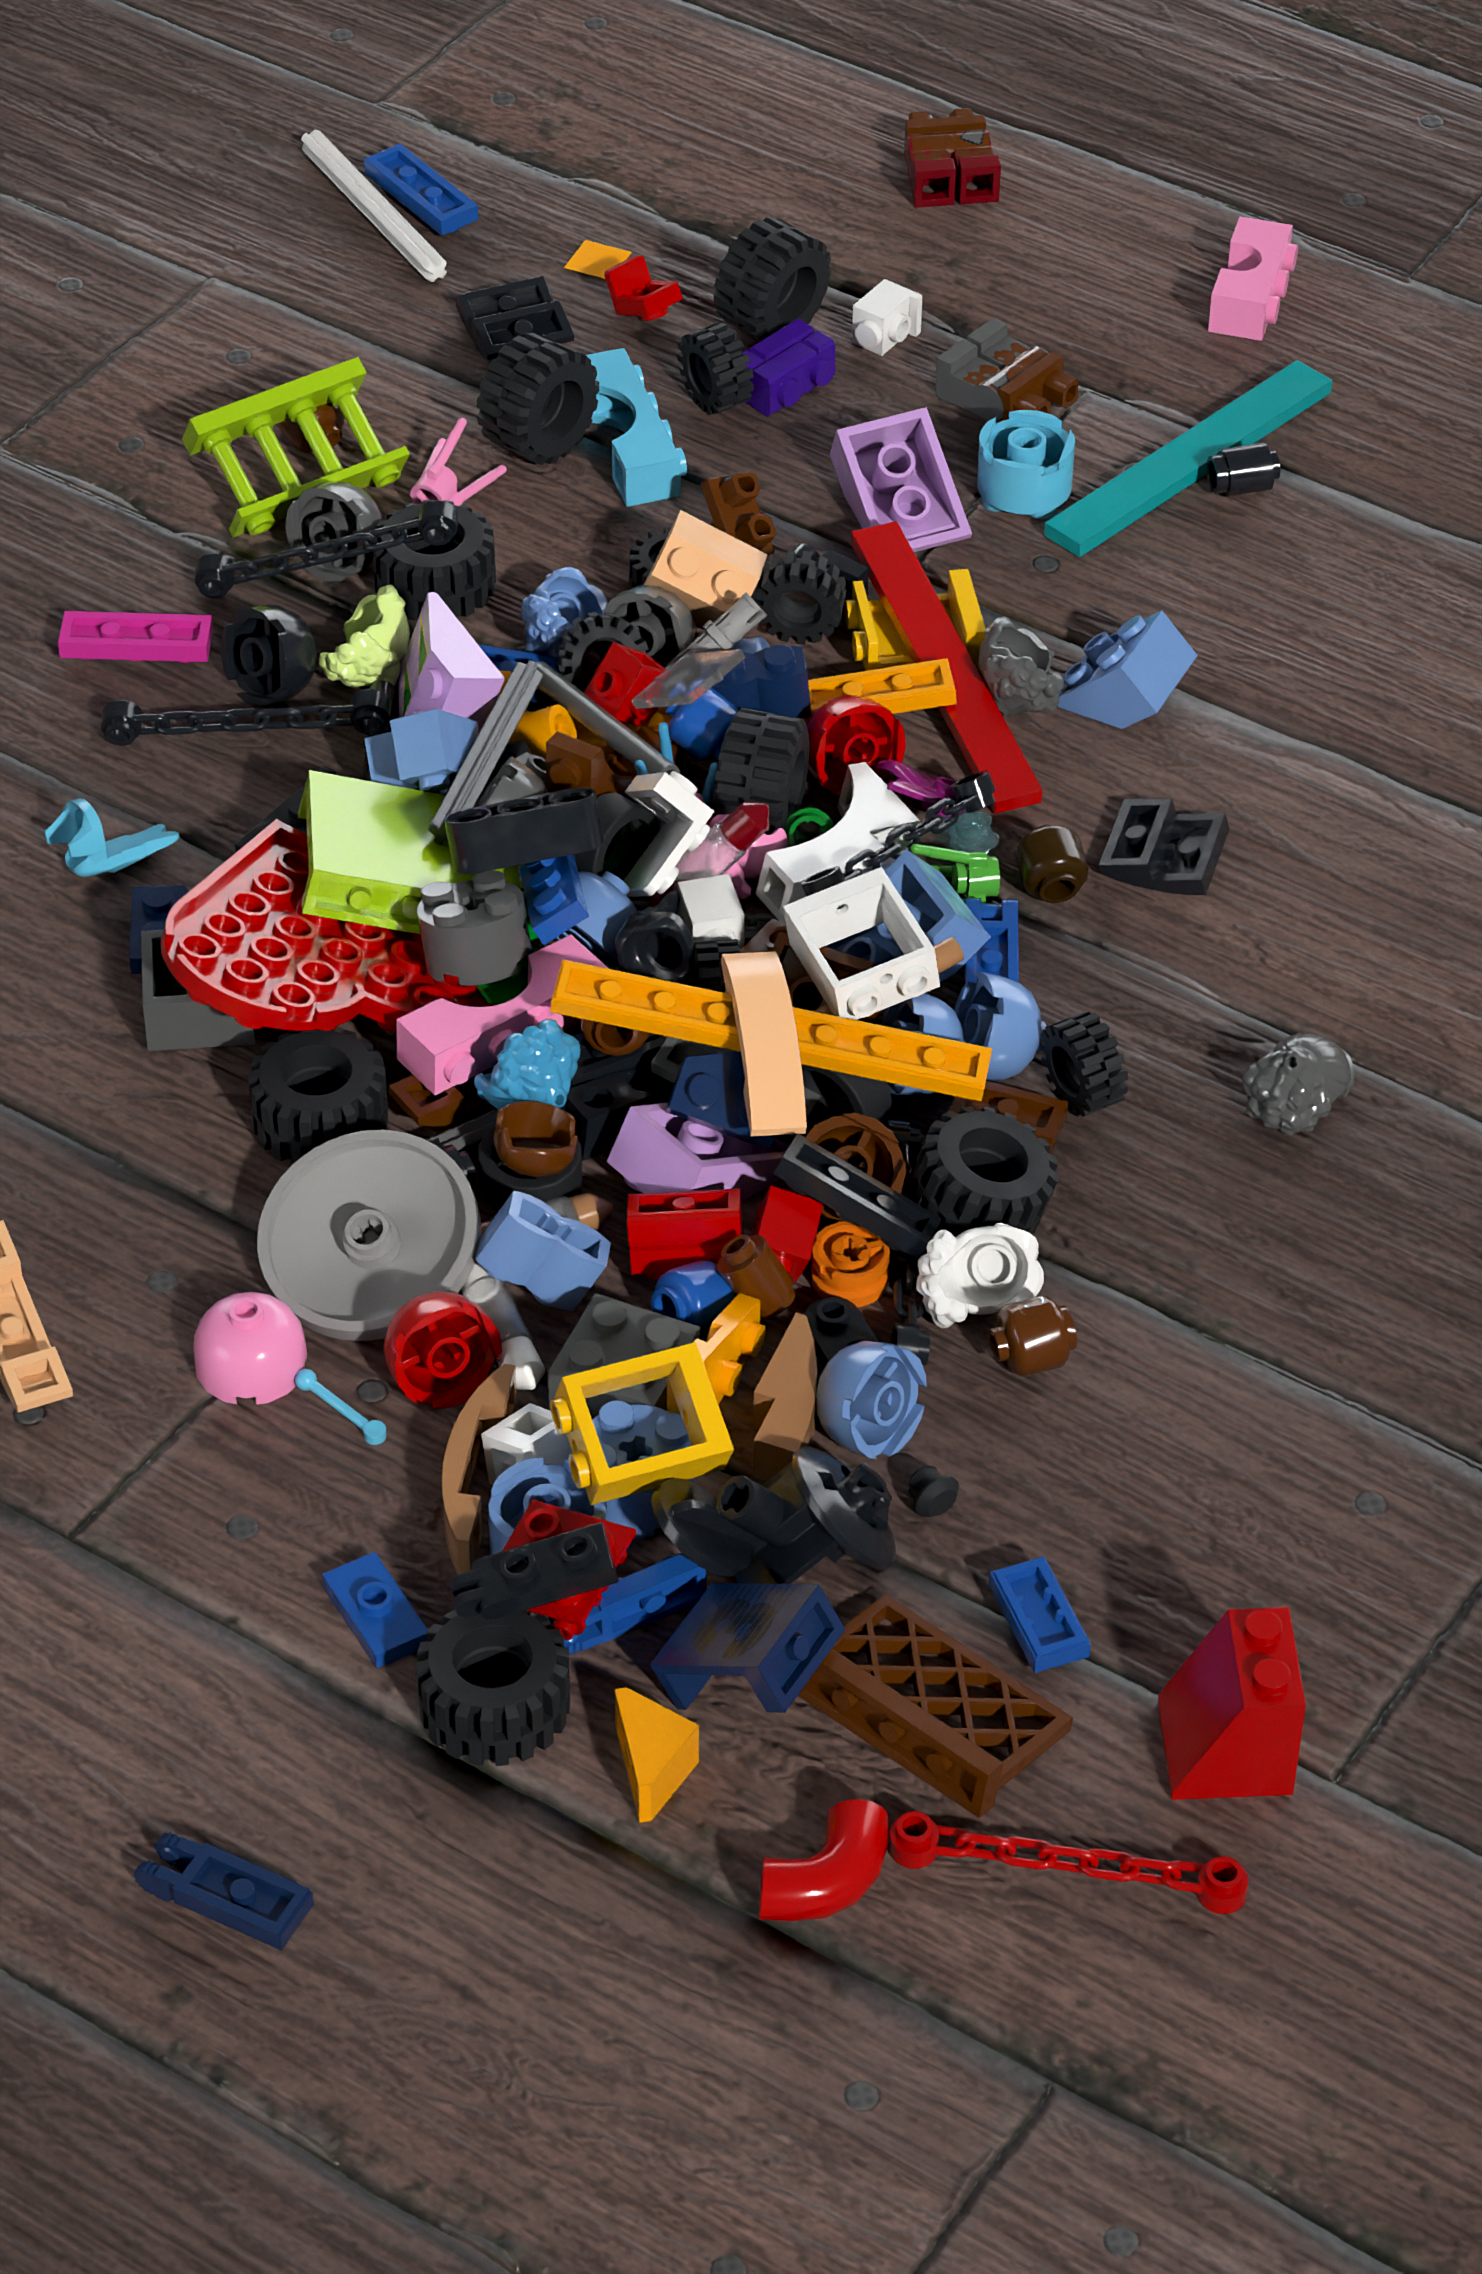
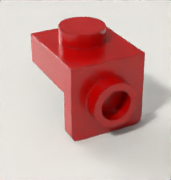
M633 256L604 272L617 315L641 316L643 321H650L668 313L667 307L683 299L678 282L651 280L643 256Z

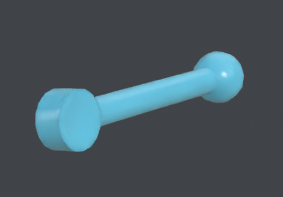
M302 1369L297 1372L294 1379L296 1386L303 1391H312L362 1429L364 1440L367 1443L378 1445L385 1441L387 1436L386 1425L383 1422L367 1420L317 1382L316 1374L312 1370Z

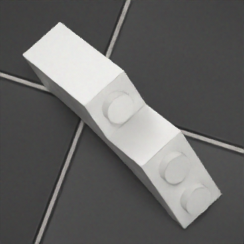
M866 762L848 765L837 805L841 820L833 828L805 843L766 852L756 895L780 922L786 923L783 910L784 905L806 897L801 886L803 880L820 871L839 866L842 873H844L846 862L861 851L870 849L876 852L885 846L887 835L901 825L910 823L916 826L920 823V820L892 790L887 789V785ZM903 834L893 840V843L901 842L903 848L913 841H904L902 838ZM888 858L880 863V867L885 871L895 859ZM862 860L856 865H854L852 869L860 868L862 869L863 874H865L868 871H870L873 866L864 867L862 864ZM845 904L840 905L837 910L841 909Z

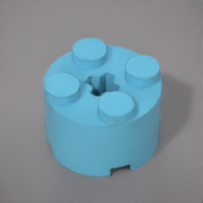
M1035 410L1009 412V419L996 423V417L989 420L981 429L979 436L977 488L982 496L983 507L994 512L1005 511L1013 514L1030 515L1033 518L1042 520L1053 517L1056 514V508L1068 499L1072 490L1075 436L1070 430L1068 434L1062 429V421L1057 417Z

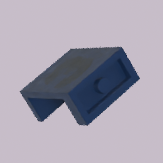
M712 1583L650 1666L678 1710H687L712 1675L746 1677L766 1712L785 1713L846 1629L819 1584Z

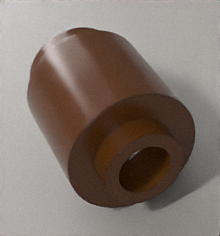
M739 1235L731 1239L722 1248L721 1257L717 1263V1270L735 1296L742 1293L760 1299V1319L773 1318L791 1305L795 1298V1291L792 1288L793 1279L763 1236Z

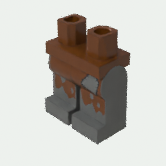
M992 318L968 335L967 340L962 339L936 358V396L986 420L996 417V421L999 420L1001 422L1009 419V412L1017 410H1035L1051 414L1052 402L1066 409L1075 403L1078 398V379L1063 372L1064 356L1054 351L1049 353L1038 346L1029 347L1007 335L1008 325L996 318Z

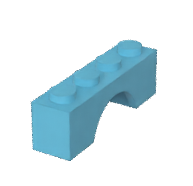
M625 348L586 355L591 360V365L596 367L598 374L595 380L599 381V392L596 395L598 405L597 409L593 412L592 423L612 426L625 433L612 440V479L626 507L681 496V476L687 474L686 458L682 448H675L669 422L666 419H660L655 395L653 392L646 391L640 366L632 364Z

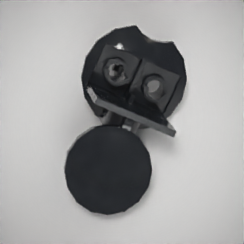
M810 1446L795 1452L792 1462L763 1485L743 1475L734 1476L721 1487L716 1498L706 1489L689 1480L671 1478L657 1486L651 1497L655 1518L665 1535L679 1551L695 1564L715 1575L727 1577L735 1575L738 1584H791L825 1556L835 1563L842 1556L848 1554L854 1560L878 1570L889 1567L896 1559L895 1540L888 1524V1512L892 1496L881 1476L871 1469L866 1462L859 1464L852 1471L834 1456Z

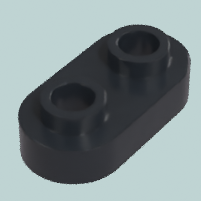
M840 1297L821 1298L813 1302L805 1312L814 1339L815 1355L824 1369L828 1362L845 1347L862 1341L879 1342L857 1306L847 1299Z

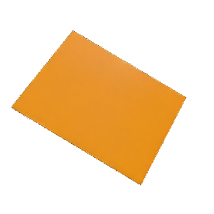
M585 240L564 268L605 279L604 272L627 260L632 252Z

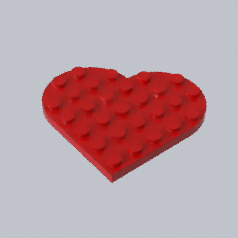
M277 819L173 905L168 913L161 937V952L164 961L176 980L187 989L188 996L195 1002L210 1005L234 1017L237 1023L250 1029H260L265 1026L294 1031H331L360 1013L376 1020L383 1029L397 1033L396 1019L439 998L469 1007L499 1005L488 1003L476 985H459L458 976L443 974L444 982L433 979L426 970L421 934L302 914V899L309 875L307 834Z

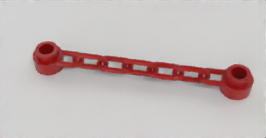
M918 1811L904 1813L896 1819L890 1828L889 1852L891 1857L899 1865L911 1869L928 1866L935 1860L937 1855L955 1858L969 1856L1002 1861L1007 1865L1037 1870L1051 1868L1084 1873L1087 1876L1119 1882L1133 1880L1167 1885L1175 1890L1197 1893L1198 1900L1202 1906L1217 1914H1230L1239 1910L1244 1905L1247 1897L1248 1874L1237 1860L1227 1856H1219L1206 1864L1181 1860L1168 1862L1134 1857L1126 1852L1099 1848L1085 1850L1052 1845L1047 1841L1009 1836L1003 1838L970 1833L961 1828L936 1825L929 1816ZM915 1833L920 1834V1836H910L908 1834ZM939 1835L957 1837L955 1842L956 1848L939 1846ZM976 1843L994 1845L997 1848L996 1851L978 1849L975 1846ZM1016 1846L1039 1849L1037 1854L1038 1860L1015 1857L1017 1852ZM1058 1855L1079 1858V1863L1060 1861L1057 1858ZM1098 1858L1122 1861L1120 1865L1121 1872L1097 1869L1099 1865ZM1140 1867L1162 1870L1161 1875L1140 1872ZM1181 1870L1198 1872V1883L1180 1881L1182 1876ZM1217 1878H1224L1230 1881L1222 1882L1217 1880Z

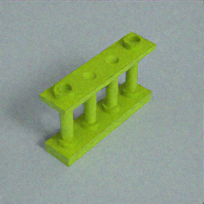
M359 357L189 419L182 437L189 455L191 456L204 450L209 454L213 453L241 506L240 509H237L229 528L232 537L247 532L254 536L269 530L275 525L276 521L287 517L288 508L293 501L299 499L302 492L318 484L346 482L360 489L373 484L380 488L393 483L401 476V471L410 455L407 447L403 446L385 453L356 399L367 373ZM332 403L334 407L339 406L367 459L366 461L343 469L314 414L317 406ZM288 419L298 423L325 474L324 477L301 485L272 429L275 424ZM247 434L250 438H256L284 492L259 501L230 446L234 439Z

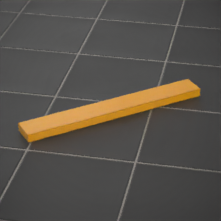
M948 658L808 680L811 715L826 701L844 695H858L871 698L889 709L892 714L957 704L956 690ZM672 701L660 703L657 712L653 715L646 728L659 732L658 725L665 722L669 724L672 717L665 710ZM572 717L578 740L601 748L604 757L615 751L586 726ZM810 717L804 719L805 723L808 722ZM629 723L624 724L634 733L640 728Z
M562 959L551 1000L550 1012L741 1051L731 994ZM792 1007L801 1064L982 1102L992 1048Z

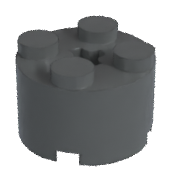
M491 870L476 874L473 880L454 884L435 882L423 887L421 890L422 900L417 907V916L426 970L433 979L444 982L443 974L458 976L459 985H482L514 975L518 972L517 962L523 958L528 963V955L532 954L524 896L517 886L505 882L504 873Z

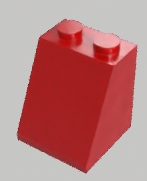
M1289 1607L1228 1609L1159 1693L1157 1705L1171 1800L1293 1795L1306 1701Z

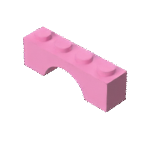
M569 935L528 955V986L520 995L508 1002L489 1007H469L439 998L396 1019L397 1060L434 1095H437L494 1067L498 1063L497 1055L504 1049L505 1041L510 1034H522L526 1027H538V1024L545 1019L556 1020L563 1031L581 1023V1018L550 1012L551 1000L562 959L609 968L574 936Z

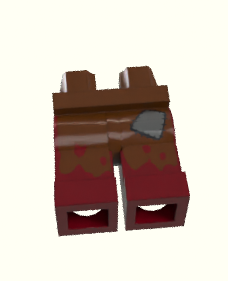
M970 108L954 109L949 114V117L932 118V115L928 114L927 111L911 112L909 120H905L904 158L907 164L914 207L954 205L955 189L960 205L999 202L1001 163L998 155L993 154L984 114L974 115ZM980 182L987 187L978 191L967 189V183ZM936 185L941 187L943 191L929 194L923 192V186Z

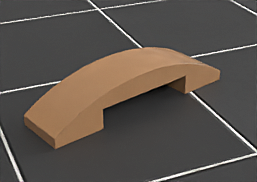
M503 1364L476 1389L460 1412L446 1446L442 1469L444 1530L447 1548L457 1574L471 1571L472 1564L477 1557L483 1534L481 1496L470 1495V1490L483 1445L481 1434L515 1412L517 1405L515 1365Z

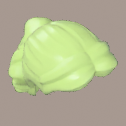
M393 585L383 586L379 588L377 594L364 597L359 602L353 616L344 623L343 631L346 636V643L337 646L334 653L322 652L319 655V668L328 679L332 681L340 680L348 687L369 686L381 680L388 681L393 686L396 685L401 671L399 660L406 653L410 633L408 619L404 611L406 603L398 595V591Z

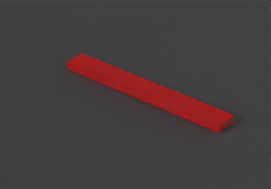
M894 521L851 531V545L861 564L869 567L868 577L913 662L919 663L948 658L956 690L957 704L941 706L938 709L972 773L983 770L989 771L996 791L992 793L995 802L990 805L994 814L1041 803L1043 790L898 522Z

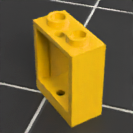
M696 1342L564 1376L561 1379L554 1400L550 1402L555 1428L560 1435L567 1434L573 1451L572 1454H569V1468L572 1479L578 1489L585 1487L591 1505L654 1489L662 1482L671 1478L688 1480L724 1470L734 1451ZM668 1377L692 1446L609 1468L585 1398Z

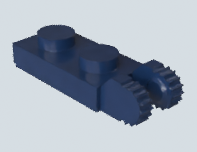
M166 1832L162 1834L155 1843L154 1849H156V1853L160 1856L159 1858H162L165 1863L176 1866L183 1873H178L163 1865L159 1866L156 1862L152 1863L150 1860L148 1862L144 1860L135 1870L133 1876L139 1887H142L144 1891L156 1895L157 1898L166 1902L174 1900V1903L281 1951L314 1905L313 1892L309 1888L208 1843H204L202 1846L184 1837L180 1838L177 1834L174 1835L171 1832L169 1834Z

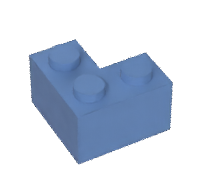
M433 709L390 720L392 732L364 738L372 782L446 795L478 736L479 730L476 721L440 709Z

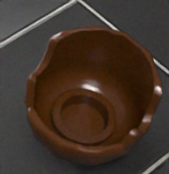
M515 1101L501 1107L498 1111L494 1132L495 1150L501 1161L509 1169L519 1174L536 1178L560 1174L574 1160L578 1143V1136L575 1135V1118L570 1113L551 1104L537 1101Z

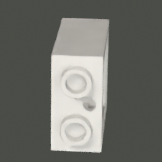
M882 867L783 906L789 943L834 1016L858 1020L940 987L935 949ZM845 904L841 909L837 910L840 905ZM884 923L904 955L838 981L819 948Z

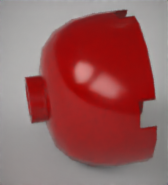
M844 695L826 701L813 712L806 723L810 742L808 770L818 784L838 797L841 794L848 765L866 762L884 780L890 771L876 768L877 763L882 760L903 761L906 741L902 724L893 716L889 709L871 698L858 695Z
M432 1291L415 1296L398 1309L389 1322L383 1345L389 1373L407 1398L417 1403V1400L430 1403L433 1408L441 1409L467 1402L476 1389L489 1377L488 1372L493 1367L495 1358L500 1362L502 1354L500 1332L479 1305L456 1292Z

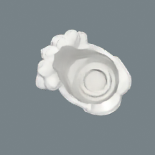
M1003 1223L969 1229L956 1237L947 1230H940L935 1233L933 1239L927 1244V1254L922 1255L918 1260L917 1266L920 1274L917 1277L916 1289L924 1296L922 1300L924 1307L931 1314L936 1326L948 1328L954 1322L965 1320L968 1313L976 1315L992 1314L999 1312L1004 1305L1035 1298L1044 1282L1043 1269L1037 1261L1038 1242L1029 1232Z

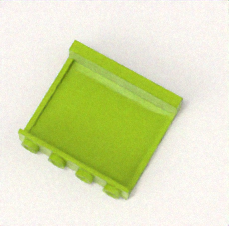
M309 770L298 812V818L306 819L309 868V875L302 899V914L420 934L417 907L422 900L421 890L423 887L435 882L454 884L473 880V877L478 874L455 873L452 868L448 842L445 841L443 845L436 844L433 841L435 836L428 830L429 824L445 795ZM518 865L495 870L504 873L505 882L514 884L520 889Z

